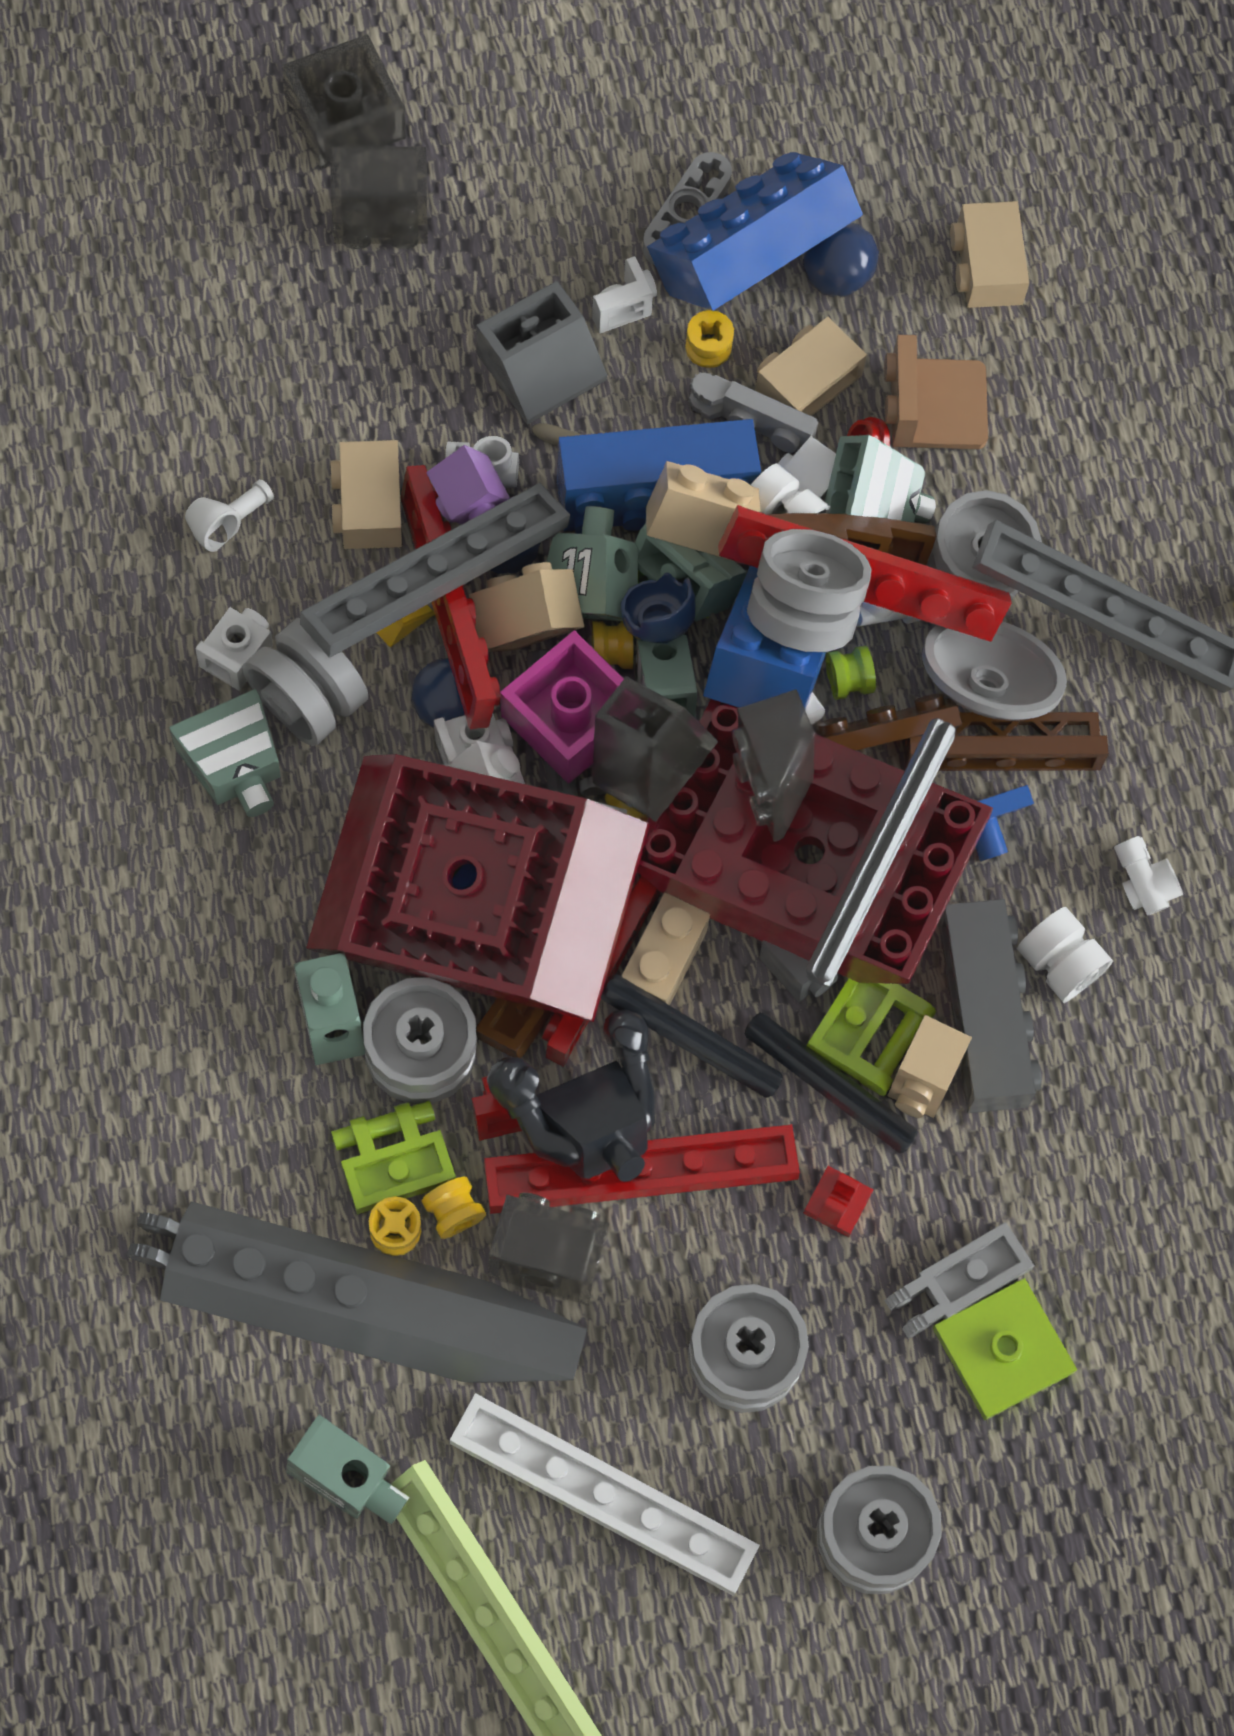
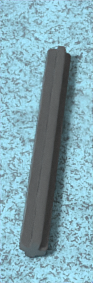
M939 718L932 719L929 722L806 967V977L809 980L822 986L832 984L955 738L956 730L951 723Z

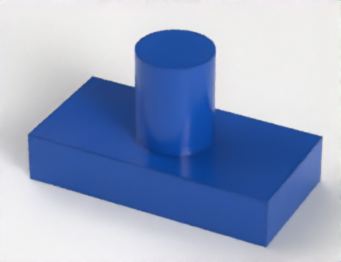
M1028 785L978 801L993 807L991 816L975 846L980 862L1008 853L997 817L1034 804Z

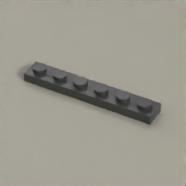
M538 483L300 612V625L325 654L331 658L564 530L569 525L570 514L541 483Z
M998 520L993 521L987 526L972 567L973 569L1223 693L1234 688L1233 638Z

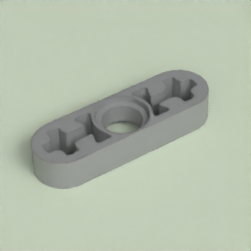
M706 152L698 155L688 167L644 233L643 254L651 264L655 265L647 246L661 238L660 233L665 228L690 220L681 218L676 214L674 209L678 204L689 202L700 208L709 201L724 197L730 187L732 167L726 157L719 153ZM712 169L719 171L718 178H711L706 185L705 194L699 190L702 185L703 172L709 173Z

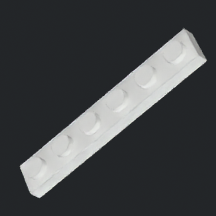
M476 1393L450 1438V1444L732 1596L735 1595L760 1546Z

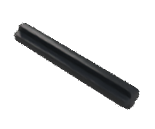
M613 974L605 982L601 999L618 1010L627 1009L640 1014L648 1028L761 1096L769 1098L778 1090L783 1075L777 1069L622 976Z
M759 1012L748 1023L744 1033L746 1038L898 1153L907 1151L915 1141L918 1131L913 1125L766 1014Z

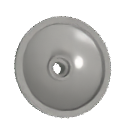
M1003 621L991 642L936 625L927 635L922 648L924 667L938 689L959 706L988 718L1020 721L1045 715L1060 703L1066 689V673L1054 652L1032 634Z

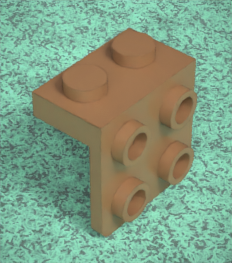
M897 335L893 353H886L884 360V381L891 382V395H887L885 401V423L892 424V447L984 448L988 440L985 364L978 360L917 359V335Z

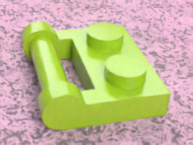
M848 979L807 1046L830 1064L860 1081L865 1087L880 1096H884L893 1083L891 1075L911 1045L924 1016L933 1018L936 1014V1009L929 1002L899 984L858 983ZM895 1006L903 1011L905 1016L875 1064L872 1065L862 1059L861 1056L891 1008Z

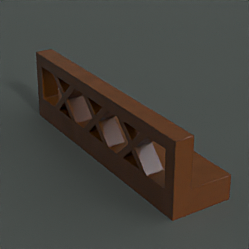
M959 712L962 725L956 729L955 738L938 771H1097L1102 769L1109 754L1107 735H1100L1098 712H1048L1039 717L1020 721L998 720L973 712ZM970 725H982L993 736L959 735ZM995 725H1008V726H1007L1003 731H1001V730H1000L997 726H995ZM1018 725H1031L1042 736L1008 735ZM1044 725H1057V726H1056L1052 731H1050V730H1049L1047 727H1045ZM1066 725H1088V735L1056 736ZM922 736L904 739L905 770Z

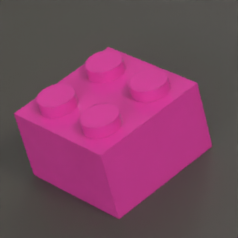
M575 630L500 692L501 717L568 784L642 722L643 697Z

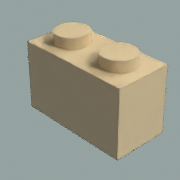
M1018 201L962 204L958 223L951 224L950 241L952 251H960L962 264H957L956 287L958 292H965L967 308L1023 305L1029 286V277Z
M826 317L815 327L812 325L804 327L795 336L792 345L781 354L774 352L763 360L757 369L758 376L755 391L812 416L862 376L867 354L829 317Z
M398 440L339 442L340 460H331L332 490L341 489V504H332L333 533H343L344 549L402 547Z
M666 461L646 506L647 536L721 557L719 556L718 544L736 506L739 505L761 513L759 488L753 487L740 479H726L706 473L694 465H679Z
M550 562L536 563L523 567V576L516 578V575H504L487 580L488 588L469 594V598L473 599L476 609V632L478 637H484L488 652L517 650L583 628L584 623L573 569H552Z
M664 892L622 977L670 1005L707 933L710 914Z
M925 1015L888 1093V1097L896 1100L895 1106L903 1113L915 1118H922L924 1114L934 1118L972 1037Z

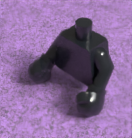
M622 1009L612 1011L605 1018L603 1034L607 1044L615 1049L618 1062L617 1060L537 1095L535 1090L539 1082V1075L522 1058L504 1057L491 1067L486 1079L490 1093L507 1110L511 1119L516 1118L533 1152L538 1157L564 1167H570L578 1176L586 1179L611 1169L619 1180L630 1181L643 1171L645 1161L641 1155L648 1149L647 1133L655 1124L656 1095L647 1061L650 1060L647 1052L648 1026L640 1014Z

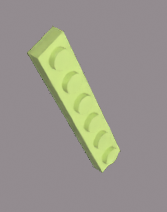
M426 1460L412 1465L391 1483L392 1486L410 1497L397 1516V1520L533 1735L602 1736Z

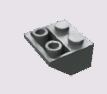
M558 281L476 325L477 355L527 425L607 380V373L585 319Z

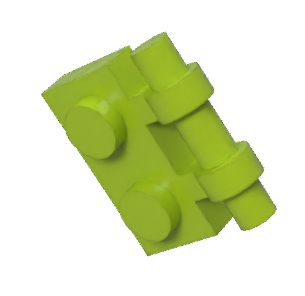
M430 1100L410 1106L409 1102L394 1106V1112L369 1120L361 1116L349 1120L350 1126L331 1131L336 1151L356 1145L360 1154L359 1156L341 1161L357 1214L372 1210L378 1202L385 1198L397 1196L407 1199L432 1191L436 1187L456 1178L441 1130L420 1136L417 1126L436 1120ZM401 1131L404 1139L403 1142L378 1150L375 1149L374 1139Z

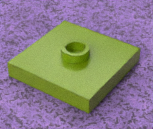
M1025 1278L939 1322L932 1328L984 1421L1077 1371L1075 1364Z

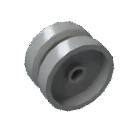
M988 490L966 493L948 506L935 527L937 537L926 566L1009 592L1011 600H1013L1018 593L1017 590L972 567L987 526L990 523L998 520L1042 543L1037 522L1024 505L1007 494Z
M790 529L775 533L765 541L757 571L758 577L754 580L748 602L747 614L752 624L763 635L783 646L805 652H828L842 648L853 638L859 619L860 604L864 602L872 568L865 555L852 544L834 535L806 529Z
M296 618L275 636L277 650L265 646L249 658L242 667L252 690H257L264 706L298 739L308 745L315 746L336 729L334 714L345 718L353 714L368 700V690L361 676L341 651L329 658L300 625V618Z
M428 977L406 978L386 987L371 1002L363 1022L365 1061L374 1082L390 1097L403 1102H409V1104H420L429 1100L431 1104H434L454 1095L469 1079L476 1061V1019L467 1000L451 985ZM419 1040H425L427 1043L421 1044Z
M756 1284L731 1286L711 1297L697 1316L687 1350L690 1374L701 1393L717 1406L739 1413L764 1411L782 1401L797 1383L804 1367L809 1344L806 1324L799 1311L791 1301L777 1290ZM743 1344L750 1345L754 1348L756 1354L751 1350L742 1354L738 1347Z
M867 1466L847 1475L831 1492L817 1523V1545L826 1568L844 1586L864 1594H889L908 1586L932 1561L942 1537L941 1512L932 1492L914 1474L894 1466ZM872 1524H878L884 1528L886 1536L881 1533L874 1537L870 1533L869 1528Z

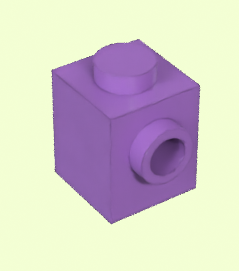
M466 445L461 446L426 472L439 496L436 499V505L441 514L451 523L464 524L510 499L489 456Z

